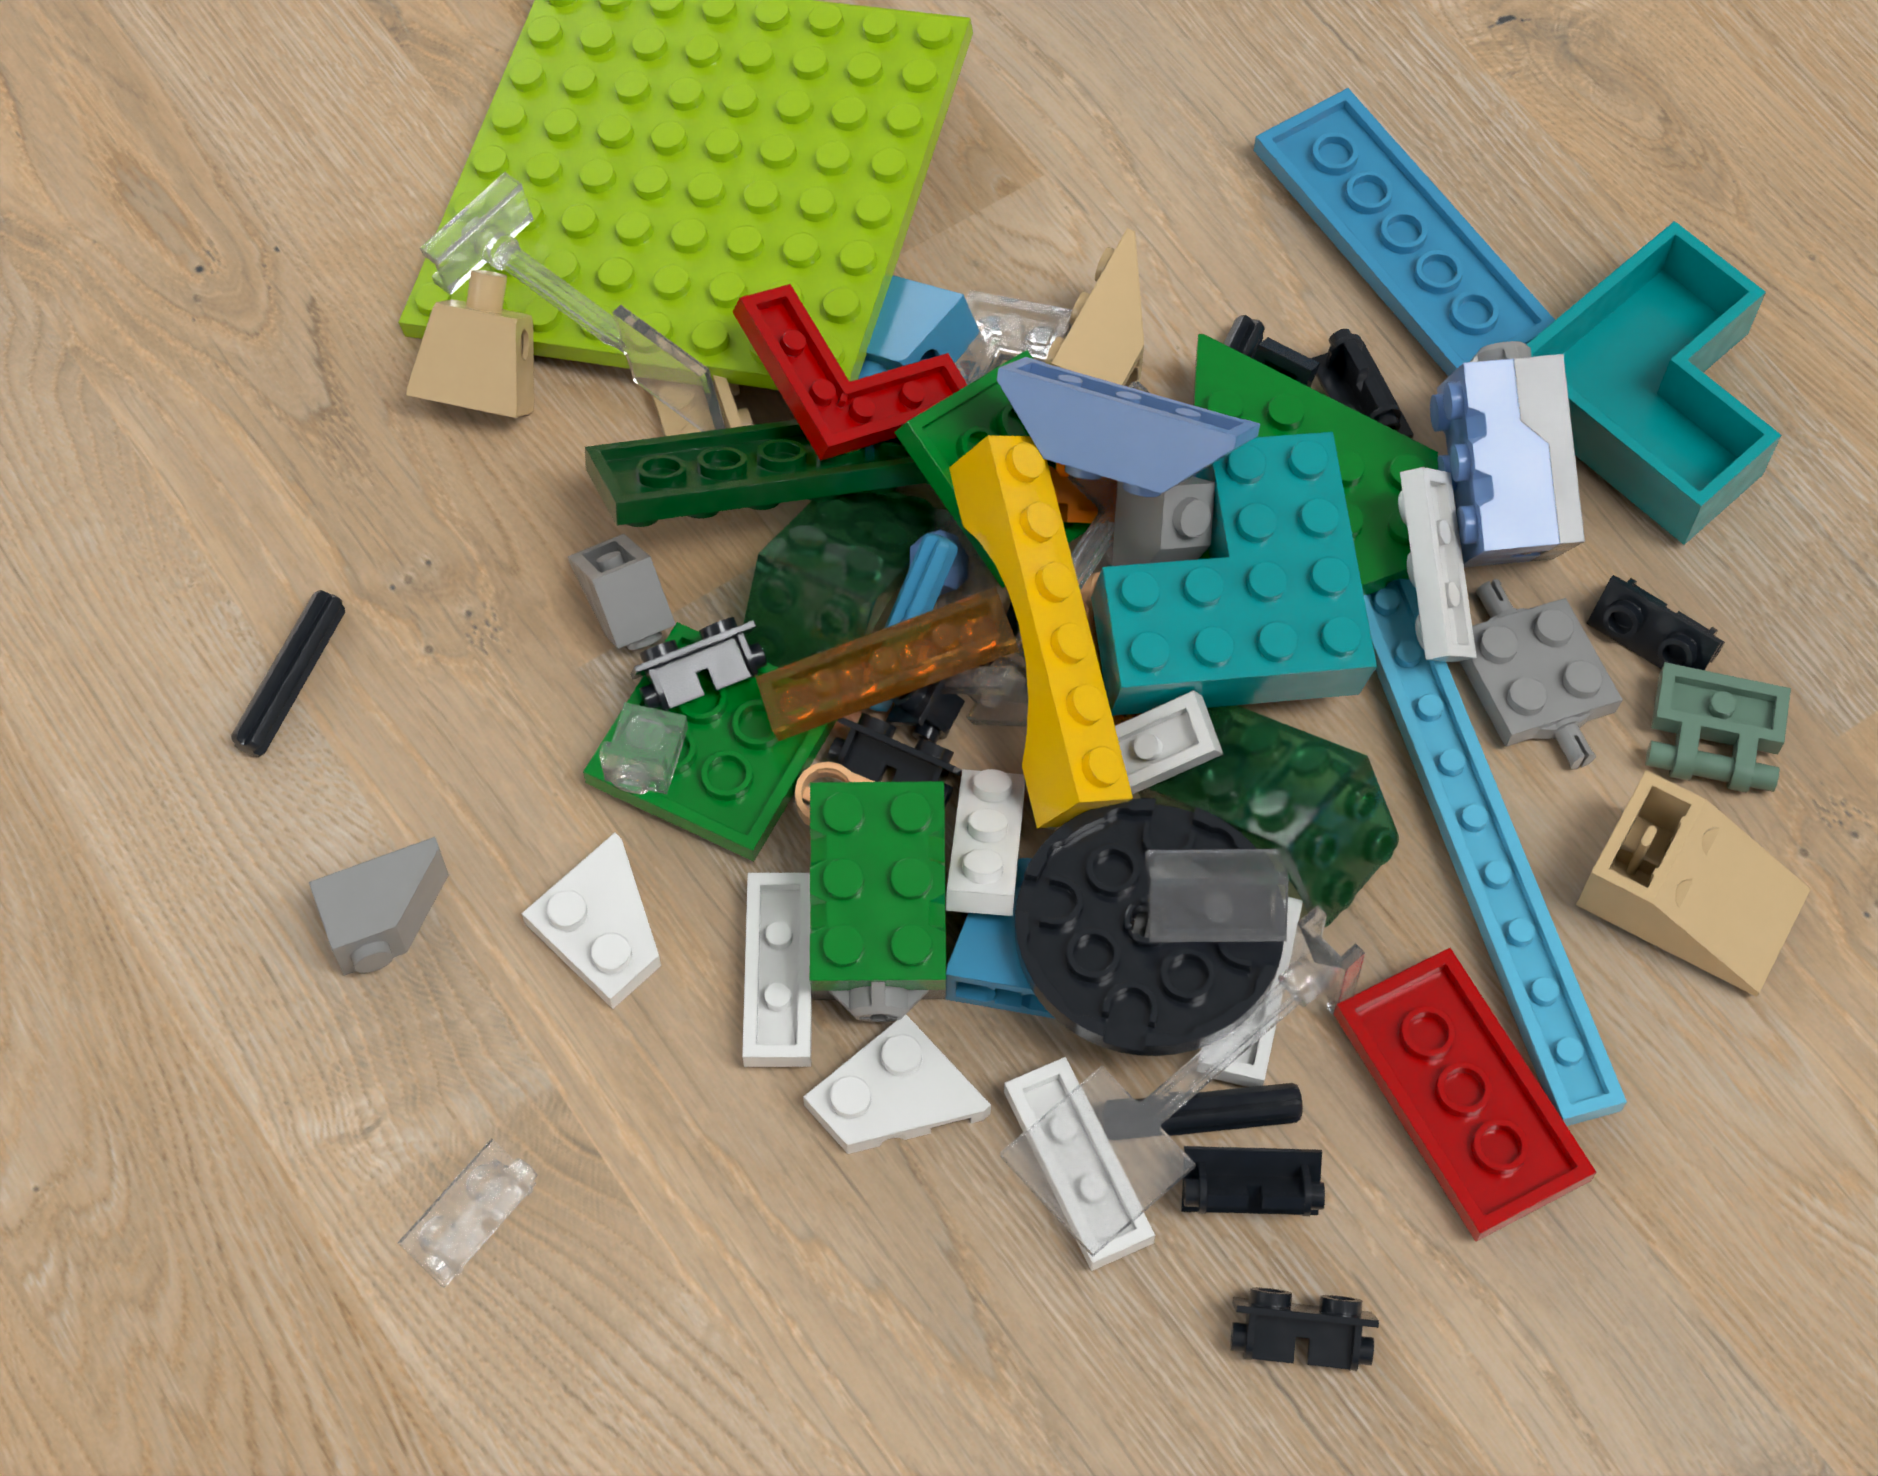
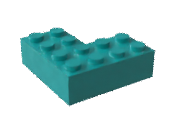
M1673 221L1526 345L1531 348L1532 357L1564 355L1575 456L1685 545L1764 475L1782 435L1704 373L1749 334L1766 291L1680 224Z
M1333 432L1256 437L1196 474L1197 478L1215 482L1211 545L1208 548L1210 559L1107 566L1101 569L1091 600L1104 685L1112 716L1145 713L1191 691L1202 695L1206 708L1359 695L1377 667Z

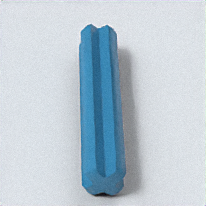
M927 533L921 540L856 692V700L869 709L887 712L891 708L894 693L904 678L958 552V546L944 536Z

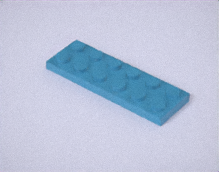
M1349 88L1255 137L1253 151L1448 377L1463 363L1470 362L1480 348L1490 344L1519 341L1527 344L1555 321L1550 313Z

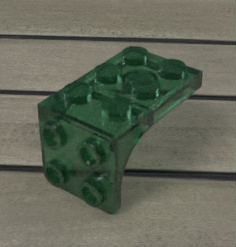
M895 490L885 494H875L867 491L838 495L836 499L827 502L811 501L758 553L743 623L754 620L756 625L750 635L745 636L748 646L759 642L767 663L841 695L846 700L855 690L861 662L872 632L886 605L901 587L909 571L910 546L927 533L939 529L948 532L952 515L933 507L931 503L921 497L907 496Z
M1237 705L1207 708L1223 755L1139 791L1140 797L1156 799V804L1177 807L1195 812V807L1229 823L1242 833L1261 855L1275 865L1291 882L1303 900L1311 921L1323 927L1329 926L1342 911L1352 904L1357 893L1375 872L1390 860L1399 842V834L1368 756Z

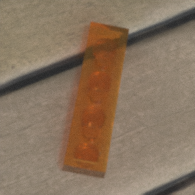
M995 586L757 676L756 680L771 728L778 741L1020 650Z

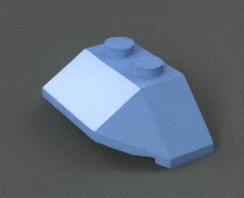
M1028 357L1001 366L998 369L997 382L1043 459L1065 465L1064 471L1077 478L1095 480L1103 476L1123 482V489L1138 496H1160L1163 492L1186 481L1256 438L1259 433L1260 423L1228 416L1046 364L1045 362Z

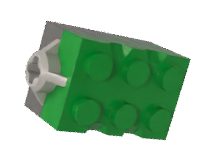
M944 781L810 782L809 981L813 1000H837L857 1020L889 1022L902 1019L921 999H946Z

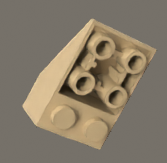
M1127 228L1116 249L1107 247L1103 252L1095 272V281L1097 283L1091 293L1083 291L1079 295L1070 317V325L1072 327L1065 339L1059 336L1056 337L1049 349L1045 363L1139 390L1144 352V333L1136 234L1134 230Z
M1645 770L1597 860L1576 906L1757 997L1811 888L1707 799Z

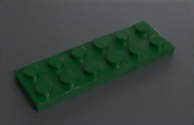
M796 419L585 447L586 471L617 526L626 524L632 527H646L662 519L683 516L704 519L717 515L719 511L741 508L769 510L784 502L806 499L815 502H827L836 499L838 495L864 491L885 494L894 491L900 486L922 483L930 485L898 437L820 461Z

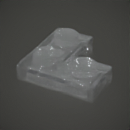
M970 290L966 301L979 332L965 347L966 351L955 362V365L969 385L999 367L1003 360L1008 361L1025 350L1029 351L1033 359L1045 362L1049 349L1056 337L1059 336L1065 339L1072 327L1070 325L1072 309Z

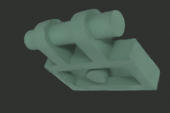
M1664 662L1658 677L1651 728L1676 733L1675 745L1650 741L1645 765L1669 770V776L1689 781L1692 775L1724 781L1726 782L1727 789L1747 793L1750 787L1774 792L1778 783L1780 769L1776 766L1757 763L1756 756L1757 750L1778 755L1784 745L1791 688ZM1699 738L1733 745L1732 757L1699 751Z

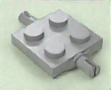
M1494 579L1492 583L1490 581L1485 582L1478 587L1476 594L1491 619L1472 626L1477 658L1463 660L1460 663L1504 746L1507 747L1532 738L1557 739L1570 763L1571 769H1578L1579 766L1582 768L1590 764L1596 758V755L1592 752L1580 728L1590 720L1615 713L1623 699L1567 599L1563 598L1530 609L1513 608L1498 579Z

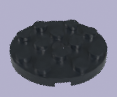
M1153 798L1132 799L1128 802L1090 809L1057 829L1041 845L1030 861L1024 873V880L1015 910V943L1020 966L1029 986L1045 1009L1058 1022L1085 1040L1106 1049L1139 1056L1176 1055L1193 1051L1224 1038L1242 1025L1263 1002L1274 982L1283 952L1286 930L1283 899L1278 883L1261 853L1242 833L1221 818L1195 807V812L1177 807L1156 804V799ZM1153 912L1160 915L1166 921L1168 930L1164 933V937L1161 940L1158 937L1146 938L1138 933H1132L1131 920L1138 914Z

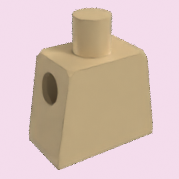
M473 269L470 274L467 302L451 299L435 303L410 376L406 392L407 396L513 418L533 412V319L531 315L503 309L507 275Z

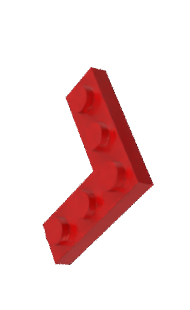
M791 284L740 297L732 311L820 461L896 438L897 436L894 432L907 421L968 385L949 353L849 382Z

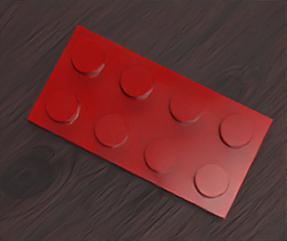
M1451 948L1336 1004L1333 1015L1475 1242L1592 1181L1597 1173Z

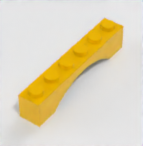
M988 435L950 466L949 470L963 527L980 542L995 563L1009 592L1020 628L1026 661L1028 688L1027 736L1022 770L1036 827H1061L1074 817L1090 809L1128 802L1133 799L1048 462L1046 459H1043L1030 436Z

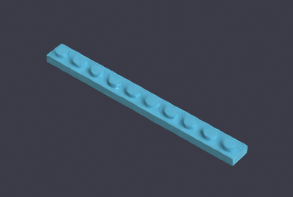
M1410 579L1393 580L1384 589L1364 595L1377 663L1375 670L1541 1087L1566 1126L1621 1112L1627 1103L1448 665L1445 661L1426 660L1425 650L1418 642L1415 629L1416 618L1419 615L1416 588Z

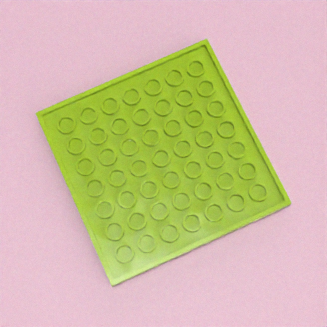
M535 0L398 322L405 337L423 339L435 303L451 299L467 302L471 270H485L507 275L503 303L504 310L532 316L534 355L714 381L713 375L727 378L728 383L778 390L732 311L740 297L791 284L849 382L857 380L973 36L971 18L815 0Z

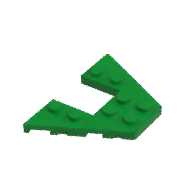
M1198 334L1193 406L1260 423L1257 437L1333 432L1363 594L1368 595L1384 589L1393 580L1410 579L1407 572V557L1411 552L1408 528L1401 518L1398 507V497L1402 491L1400 472L1420 467L1438 470V452L1205 334ZM1207 549L1199 559H1210L1209 550Z

